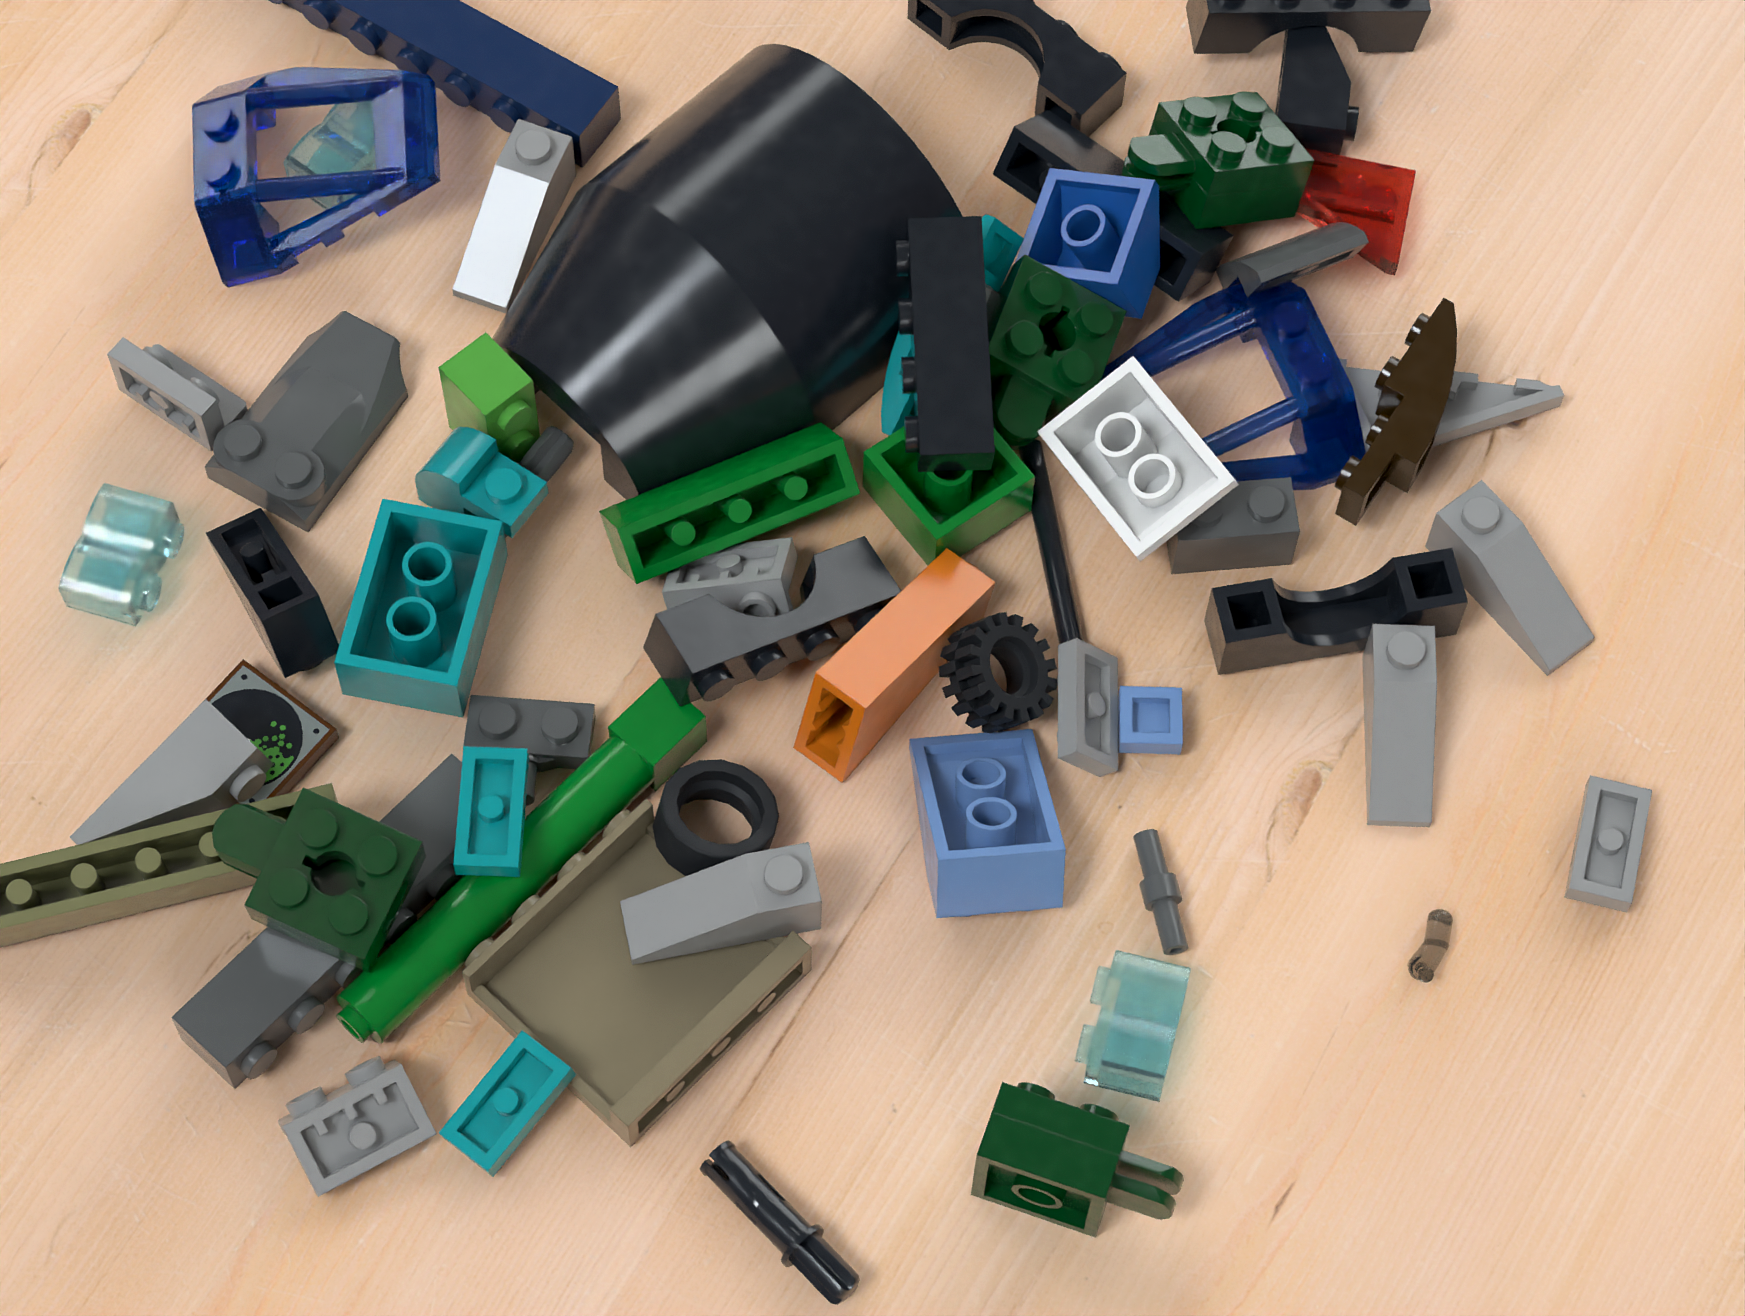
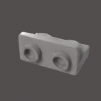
M123 337L107 354L120 391L211 452L213 451L214 440L218 432L227 424L241 420L248 411L246 402L159 344H155L152 347L146 346L142 350Z
M789 537L737 543L668 571L662 590L667 609L710 594L723 605L746 615L772 617L792 611L793 606L788 591L798 559L793 539Z
M380 1056L374 1057L345 1073L348 1084L325 1095L321 1087H317L286 1104L290 1114L279 1119L278 1123L283 1133L287 1136L318 1197L437 1134L402 1064L398 1061L392 1060L384 1064Z

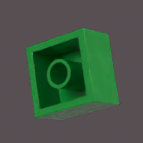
M904 426L863 452L862 487L927 565L935 560L946 548L961 557L1030 512L1035 476L995 428V454L992 469L918 472L917 453L905 452Z

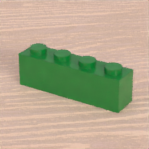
M820 422L602 509L599 513L618 566L636 584H639L860 494L843 438Z

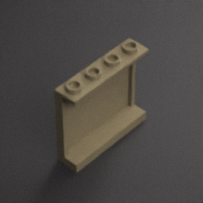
M647 799L632 812L626 809L617 814L605 828L602 835L604 839L588 854L579 852L571 857L560 870L557 876L558 882L542 897L536 894L523 902L512 917V925L495 941L492 938L482 941L470 953L465 962L466 968L462 971L467 994L510 1035L516 1038L523 1030L573 1069L576 1076L568 1084L567 1088L630 1147L811 971L812 947L792 931L786 938L782 936L632 965L620 901L686 877L671 867L657 849L652 828L654 823L653 804Z

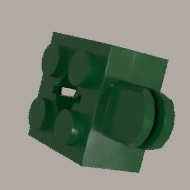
M1243 91L1232 95L1204 98L1189 97L1185 100L1159 102L1149 136L1133 137L1128 147V156L1124 160L1121 174L1125 177L1155 180L1159 185V192L1166 191L1196 229L1295 217L1315 160L1257 92Z
M1023 255L1010 267L999 292L992 290L986 303L993 427L1012 450H1020L1040 436L1037 431L1101 381L1127 312L1027 255Z
M304 787L287 821L249 804H234L223 811L218 817L212 832L213 846L222 862L257 879L244 904L252 920L368 973L426 858L422 841Z
M1002 1082L976 1155L971 1195L1096 1238L1107 1202L1155 1219H1169L1173 1215L1176 1206L1175 1199L1171 1195H1176L1180 1192L1184 1178L1174 1167L1124 1151L1130 1125L1119 1122V1118L1114 1112L1094 1104H1082L1078 1108L1057 1101L1051 1091L1033 1083L1021 1082L1016 1087Z

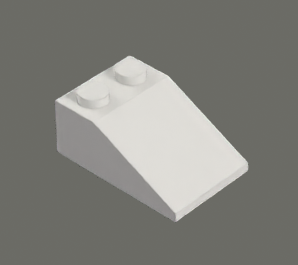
M1134 356L1037 431L1140 562L1239 485Z

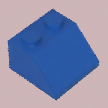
M1050 168L1015 263L1023 255H1027L1126 310L1125 317L1142 319L1160 269L1159 185L1152 179Z

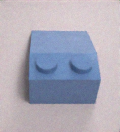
M1023 729L999 733H974L909 739L926 874L936 918L968 917L982 914L1062 908L1066 848L1033 730Z

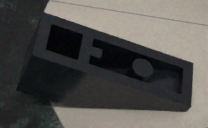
M1304 26L1286 30L1275 114L1289 131L1294 134L1295 138L1313 159L1338 162L1343 140L1354 141L1357 129L1359 107L1349 106L1350 78L1326 26Z
M258 508L206 532L209 543L260 638L285 678L300 671L313 669L321 664L323 660L337 654L339 644L319 594L262 508Z

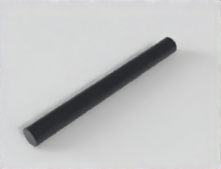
M1034 439L1019 450V455L1023 463L1035 476L1031 512L1059 644L1075 638L1084 641L1042 443L1040 440Z

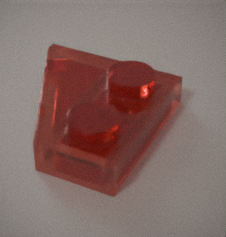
M1305 149L1315 161L1296 213L1318 228L1330 223L1343 222L1363 230L1369 243L1357 254L1384 273L1395 276L1399 264L1416 170Z

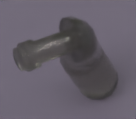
M1444 909L1432 910L1429 913L1424 942L1412 955L1407 964L1410 975L1423 983H1428L1433 979L1434 972L1449 946L1453 918Z

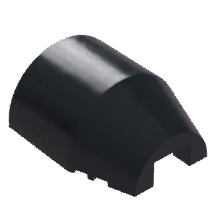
M764 44L751 50L577 191L492 339L533 380L535 394L541 390L601 445L604 480L627 500L821 422L832 431L884 387L890 355L899 332L898 298H909L908 276H896L895 240H906L907 221L910 218L963 216L943 181L917 145L899 124L863 89L831 65L809 53L787 45Z

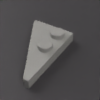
M1334 358L1328 360L1325 375L1363 455H1365L1370 445L1365 443L1366 437L1378 418L1375 412L1381 391L1374 386L1381 371L1346 367L1347 359ZM1454 371L1451 390L1432 447L1560 407L1564 393L1560 385L1550 386L1538 380L1517 378L1515 385L1478 382V374Z

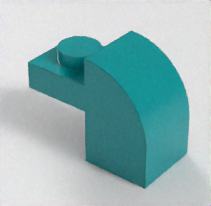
M469 427L455 428L415 476L418 498L425 504L435 509L503 521L504 533L511 538L514 537L549 494L548 485L545 480L498 452L496 439Z

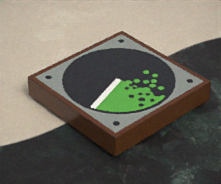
M244 659L206 698L208 702L274 763L265 773L266 780L260 790L250 799L244 802L238 801L236 804H247L288 794L339 739L337 729Z

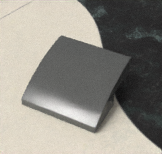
M1343 222L1330 223L1224 263L1216 269V273L1224 291L1242 284L1248 298L1351 259L1369 241L1365 232L1354 225Z

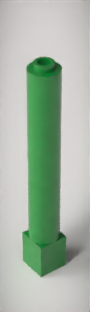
M660 677L608 726L609 738L525 817L520 877L464 875L375 960L369 973L363 971L337 996V1001L343 1009L336 1017L343 1027L361 1043H364L369 1037L378 1043H383L465 964L470 953L482 941L492 938L512 919L514 913L523 902L531 896L538 894L560 872L565 863L587 847L617 814L625 810L649 786L656 792L707 743L706 716L692 703L680 707Z

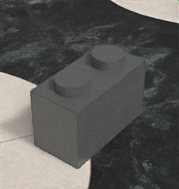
M1291 477L1237 481L1239 485L1167 540L1171 574L1291 565L1300 533Z

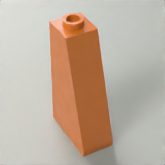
M946 548L815 672L793 748L843 783L939 672V666L946 664L948 660L940 657L942 648L951 644L947 640L950 635L959 631V628L984 618L996 582L982 573L978 567L966 562Z

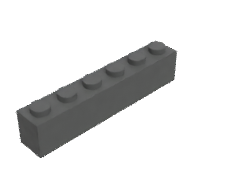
M453 754L448 756L379 821L422 841L426 854L422 867L382 948L388 942L392 945L417 921V914L433 899L438 901L463 877V875H455L453 866L462 762ZM267 927L171 1018L181 1039L227 1083L236 1089L247 1077L255 1079L263 1074L274 1062L278 1053L276 1049L294 1032L301 1034L310 1029L321 1017L325 1009L324 1003L341 987L345 989L364 970Z

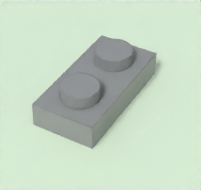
M1078 638L1059 644L1057 676L1058 759L1098 777L1118 771V658Z
M1590 775L1585 785L1564 898L1627 913L1633 900L1652 790Z

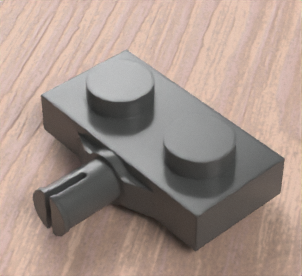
M471 695L463 746L527 748L529 769L526 806L533 804L535 800L534 792L537 772H544L555 768L577 769L591 756L596 717L595 704Z

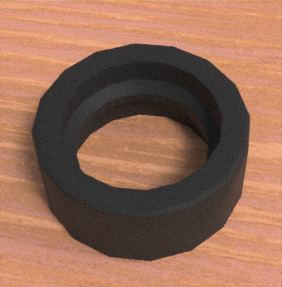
M722 759L698 760L679 768L665 783L652 828L656 847L666 862L684 876H688L747 853L770 849L779 819L776 798L761 777L745 766ZM695 800H715L729 804L742 813L752 828L751 835L748 839L735 844H717L704 840L690 831L679 816L681 806Z

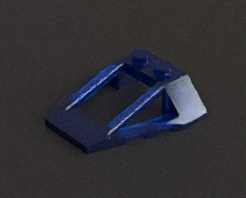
M293 67L217 86L192 105L194 205L219 275L227 288L282 274L299 264L296 256L320 242L326 247L345 237L343 229L372 212H375L380 217L441 181L436 87L430 75L389 69ZM373 102L375 170L258 179L256 131L276 126V109ZM358 194L280 232L279 223L261 204V202Z
M1291 281L1248 298L1242 284L1222 289L1194 303L1105 367L1101 381L1134 356L1148 375L1153 377L1237 336H1240L1242 343L1258 339L1286 399L1201 439L1214 455L1218 457L1293 422L1289 442L1296 455L1221 462L1236 482L1291 477L1293 490H1314L1335 483L1351 456L1361 460L1366 453L1351 382L1306 290Z

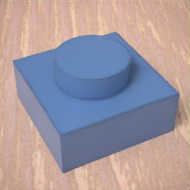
M1120 686L1118 694V753L1181 755L1183 746L1182 688Z

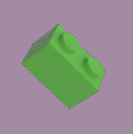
M484 333L438 367L448 424L452 430L457 427H469L496 439L498 452L519 463L540 437L533 380L487 333Z

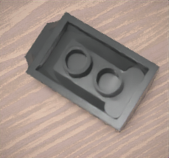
M347 311L340 312L329 323L306 337L241 420L227 424L218 432L213 445L214 455L205 465L208 478L300 529L309 532L408 397L401 372L400 342L394 336Z

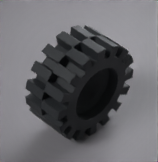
M1007 612L997 613L959 628V631L952 633L947 639L951 644L943 647L940 657L949 661V663L939 666V677L950 679V685L942 688L945 698L955 695L958 702L951 707L955 714L960 716L968 712L969 715L965 724L973 729L982 726V732L993 733L995 731L999 733L1036 719L1044 714L1042 709L1050 707L1054 700L1048 692L1057 689V679L1048 677V672L1057 669L1055 658L1045 660L1043 654L1044 651L1050 649V646L1046 639L1036 642L1034 637L1039 630L1032 623L1022 627L1024 617L1017 614L1007 617ZM990 654L999 661L1004 670L1007 682L1006 692L1001 689L993 677L990 667Z

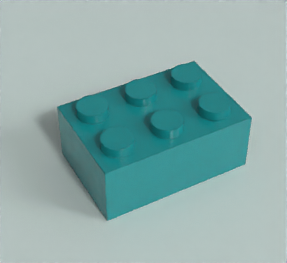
M382 499L334 661L343 695L463 718L508 557L503 521Z

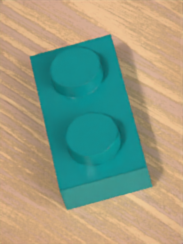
M463 746L453 863L455 875L520 877L529 769L527 748Z
M522 1030L439 1131V1134L489 1175L494 1177L576 1076V1073L570 1066Z

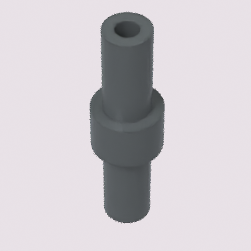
M1155 829L1143 830L1136 833L1133 839L1144 877L1139 886L1145 909L1153 911L1164 954H1180L1189 947L1177 906L1182 901L1178 881L1174 873L1168 872L1158 831Z

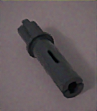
M725 1141L717 1146L709 1154L714 1162L708 1159L702 1163L700 1167L702 1174L708 1176L783 1254L781 1262L785 1267L794 1265L831 1304L838 1305L850 1297L858 1287L859 1275L822 1238L824 1229L819 1224L811 1226L735 1148L731 1141Z

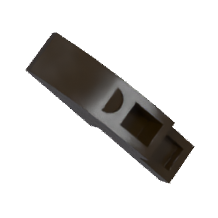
M1446 298L1442 299L1431 316L1424 313L1419 315L1405 339L1404 344L1409 346L1401 360L1391 356L1381 370L1374 386L1381 391L1375 412L1378 418L1365 440V443L1370 445L1361 460L1351 456L1336 480L1334 487L1341 491L1335 514L1355 526L1386 481L1406 493L1409 492L1422 470L1435 441L1451 390L1457 354L1454 303Z

